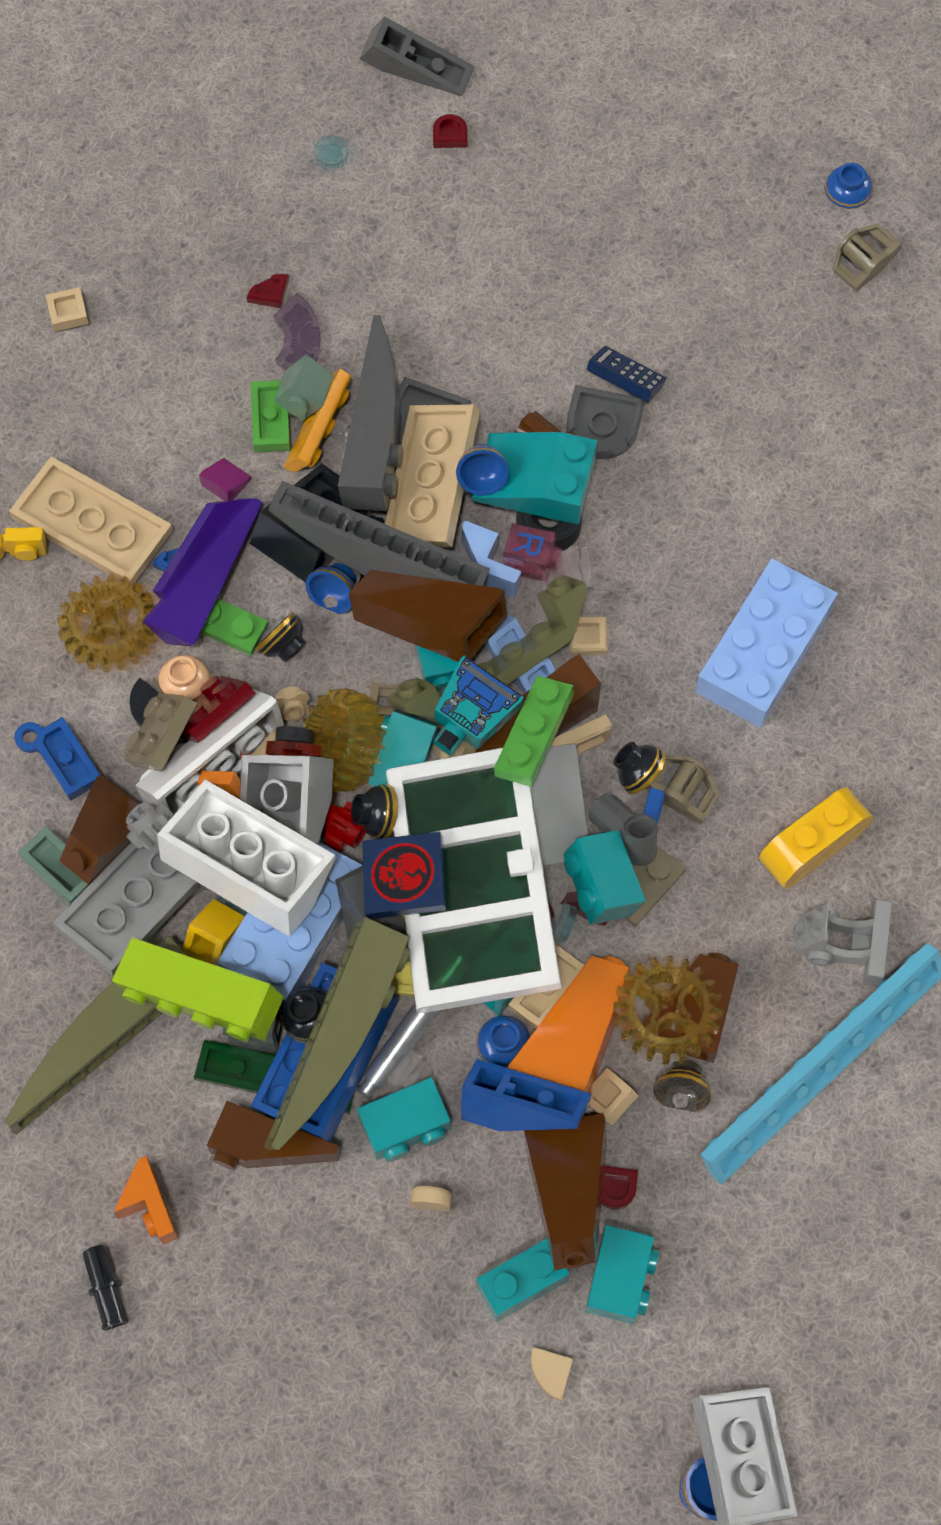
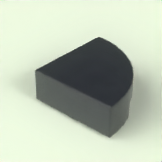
M141 678L134 684L129 701L132 716L139 728H141L145 720L143 714L148 702L158 695V692Z

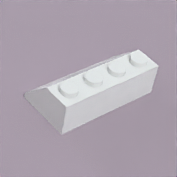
M253 689L256 694L199 743L188 741L175 747L162 772L149 769L141 776L140 781L135 786L142 801L149 804L154 802L157 806L163 803L175 815L199 787L197 781L202 770L236 772L237 775H240L242 755H251L273 729L276 730L277 727L284 726L278 702L272 696Z
M207 780L202 782L157 834L161 861L289 937L313 909L335 861L333 853Z

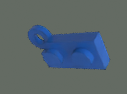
M63 717L44 728L34 722L24 723L17 728L14 736L17 747L26 753L39 751L70 801L91 789L96 777L100 774ZM34 732L37 734V738L32 743H26L23 741L25 734Z

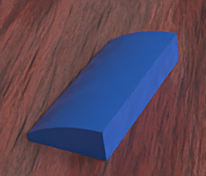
M321 963L310 986L321 988L328 992L337 968ZM394 994L387 1008L380 1009L360 1050L339 1082L299 1130L331 1142L398 1003V999ZM286 1034L251 1104L253 1109L275 1120L305 1048V1043L297 1042Z

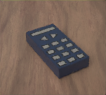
M606 345L589 360L586 369L646 402H649L662 389L666 381V377Z

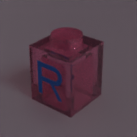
M512 524L502 556L503 564L521 571L522 577L548 582L551 569L557 570L561 558V548L556 547V533Z

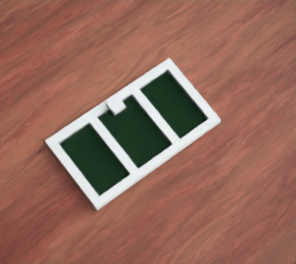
M503 748L391 768L386 771L387 783L394 787L398 802L397 819L393 829L394 837L441 832L443 836L446 911L404 915L406 933L410 937L408 949L410 950L409 957L415 1005L418 1013L562 989L530 786L495 777L494 766Z

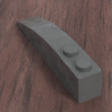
M373 315L338 489L343 507L348 509L387 511L389 497L396 494L397 479L396 474H394L395 467H400L402 463V446L399 444V394L390 346L381 315Z
M284 481L281 482L268 511L299 535L364 576L370 570L483 586L490 570L488 567Z

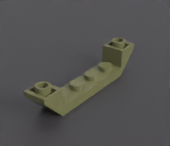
M569 576L557 577L550 581L547 589L537 595L548 621L534 625L530 629V633L517 642L505 645L500 650V654L490 661L478 665L508 685L572 641L587 592L585 582ZM416 677L415 679H408L402 682L397 687V691L388 696L387 700L390 705L406 713L434 718L435 708L446 687L440 691L439 695L433 684Z

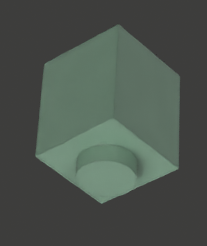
M306 354L285 370L274 401L290 414L303 421L323 406L334 375Z

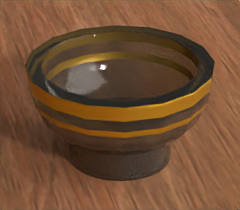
M681 1059L674 1061L671 1067L658 1077L654 1085L653 1094L656 1100L666 1107L698 1112L705 1109L711 1101V1088L707 1078L702 1074L701 1066L691 1060ZM681 1093L687 1095V1106L676 1108L672 1101L674 1094Z

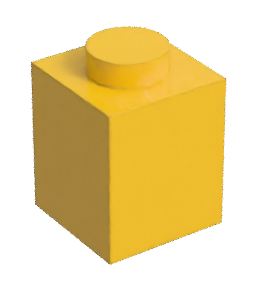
M213 899L189 924L182 951L192 958L218 966L217 961L245 916Z

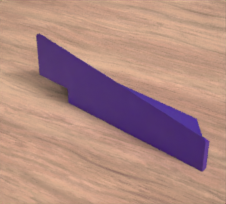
M239 498L231 501L210 502L205 505L153 589V592L161 600L143 620V623L166 644L193 646L196 643L262 506V502L259 499Z

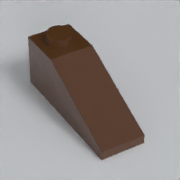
M226 1101L207 1143L209 1152L215 1155L213 1161L231 1170H235L237 1164L245 1168L334 1162L338 1161L341 1155L338 1145L298 1130L280 1150L264 1148L275 1120L229 1101Z

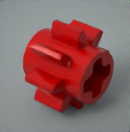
M349 801L346 802L344 808L336 805L331 806L322 829L326 833L324 836L327 839L325 844L339 852H342L345 845L355 849L366 834L362 826L353 824L351 819L352 803Z

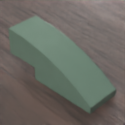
M45 826L17 854L68 907L89 885L60 862L66 844Z

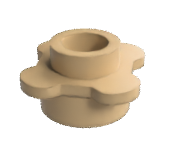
M286 687L275 695L274 699L278 702L283 720L296 721L312 712L311 707L307 705V701L310 699L309 694L301 688Z

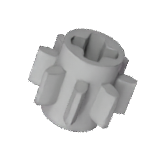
M143 802L137 805L130 812L126 820L127 828L131 831L127 838L138 849L144 846L147 850L151 848L158 850L157 834L174 814L163 803H160L158 806L154 802L151 804Z

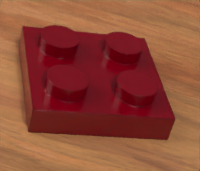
M222 675L220 677H212L201 686L200 691L202 693L193 699L197 704L180 737L199 743L256 693L246 681Z

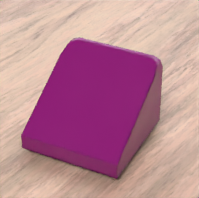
M225 458L207 467L199 474L201 485L224 501L234 500L252 479L250 475Z

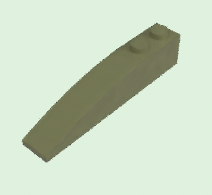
M363 918L356 922L264 1148L280 1150L312 1116L339 1082L360 1050L380 1009H386L393 997L395 987L391 985L396 970L401 972L408 960L410 950L406 948V945L410 938L409 936L369 918Z
M170 936L162 942L158 940L152 943L153 945L186 955ZM113 982L107 986L70 1024L32 1074L5 1119L11 1130L16 1135L161 1016L163 1013L156 1009L157 1004L146 1001L144 1006L137 1005L122 997L124 991Z

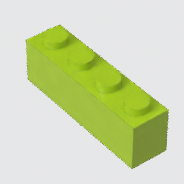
M131 937L112 979V982L124 991L122 997L132 1003L144 1006L146 1001L157 1004V1010L175 1018H178L180 1013L192 1016L191 1021L203 1028L213 1030L215 1025L227 1028L226 1034L244 1042H248L250 1037L265 1042L284 998L269 983Z

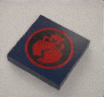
M441 832L362 841L364 912L366 918L376 919L446 911L444 849Z

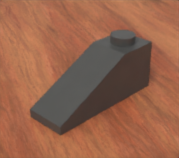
M383 17L371 29L359 58L382 72L458 96H462L473 69V65L387 17Z

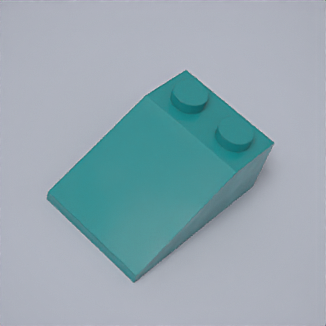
M563 432L489 433L486 445L494 447L504 455L508 462L510 475L507 484L500 491L483 496L472 494L471 501L579 525L596 462L597 440Z

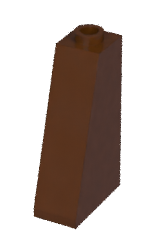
M370 570L360 582H357L352 587L349 593L355 621L457 662L460 661L463 655L471 660L507 619L505 592L495 587Z
M580 654L571 658L546 677L573 685L574 696L555 737L598 712L601 683ZM528 690L526 693L522 695L524 697L523 704L530 690ZM520 711L480 749H476L474 753L503 748ZM494 767L470 772L472 775L478 772L484 781L495 775Z
M604 1114L582 1117L577 1129L524 1130L528 1163L554 1270L579 1268L586 1264L596 1263L607 1152Z

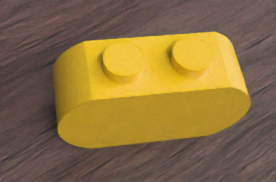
M843 787L778 834L763 849L758 859L784 889L791 888L860 836L870 825L874 817L848 787Z

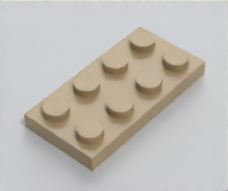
M474 404L414 405L409 407L401 445L402 463L400 467L396 468L395 473L397 479L395 496H390L385 520L386 525L438 547L453 546L464 488L461 487L456 477V468L460 457L468 449L473 448L480 410Z
M52 456L9 510L13 520L27 528L42 527L48 540L130 587H133L173 532L172 524Z

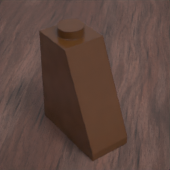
M103 775L97 776L70 832L60 862L85 883L91 884L131 843L127 838L131 831L127 828L126 820L130 812L139 804Z
M709 953L708 956L700 954L640 1025L636 1043L714 1063L739 964L731 962L729 957L719 953Z

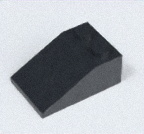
M322 463L294 484L296 487L343 506L338 489L340 475ZM269 504L260 511L249 544L306 582L310 573L319 567L328 566L334 557L299 535L268 511ZM351 509L367 517L374 511Z

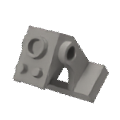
M876 900L871 910L870 920L861 921L837 917V910L832 908V903L814 907L812 911L801 915L796 924L794 933L797 939L796 953L808 957L807 961L809 963L819 966L830 965L831 961L865 966L863 985L878 987L885 973L892 902ZM829 931L853 934L851 950L836 948L828 944Z

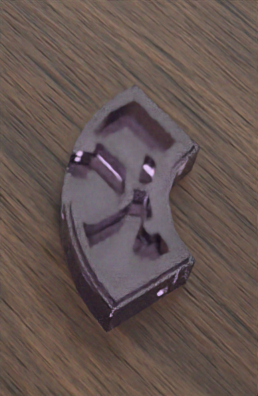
M296 293L273 315L275 323L281 328L284 335L283 349L276 358V364L284 371L306 354L318 362L321 350V335L317 317L309 303L299 293Z

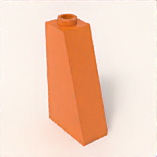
M591 956L509 1064L508 1069L590 1093L631 983L630 967L625 966L623 961L612 956H603V958Z

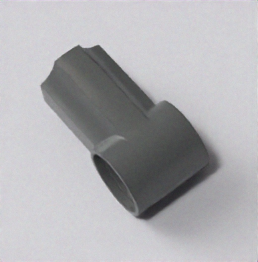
M605 793L598 797L594 805L589 809V820L604 833L619 830L632 865L645 866L654 861L657 855L658 826L654 818L645 814H636L615 795Z

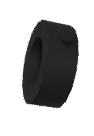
M279 726L276 728L275 742L289 746H313L315 731L302 727Z

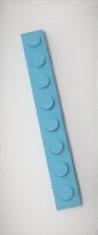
M926 943L918 952L910 955L904 965L889 979L882 981L875 992L861 1005L854 1007L845 1020L833 1031L826 1033L816 1047L805 1057L797 1060L787 1074L777 1083L772 1084L757 1102L748 1110L743 1111L728 1129L708 1144L700 1155L709 1174L722 1185L941 979V956L939 950Z

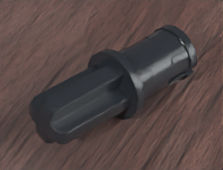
M104 1245L90 1247L83 1252L84 1262L92 1287L88 1292L90 1296L95 1297L102 1322V1330L107 1331L129 1322L128 1318H126L118 1290L121 1287V1281L115 1279L107 1248Z

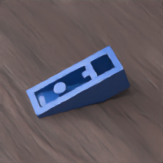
M476 1059L462 1086L461 1120L496 1131L577 1129L591 1100V1093Z

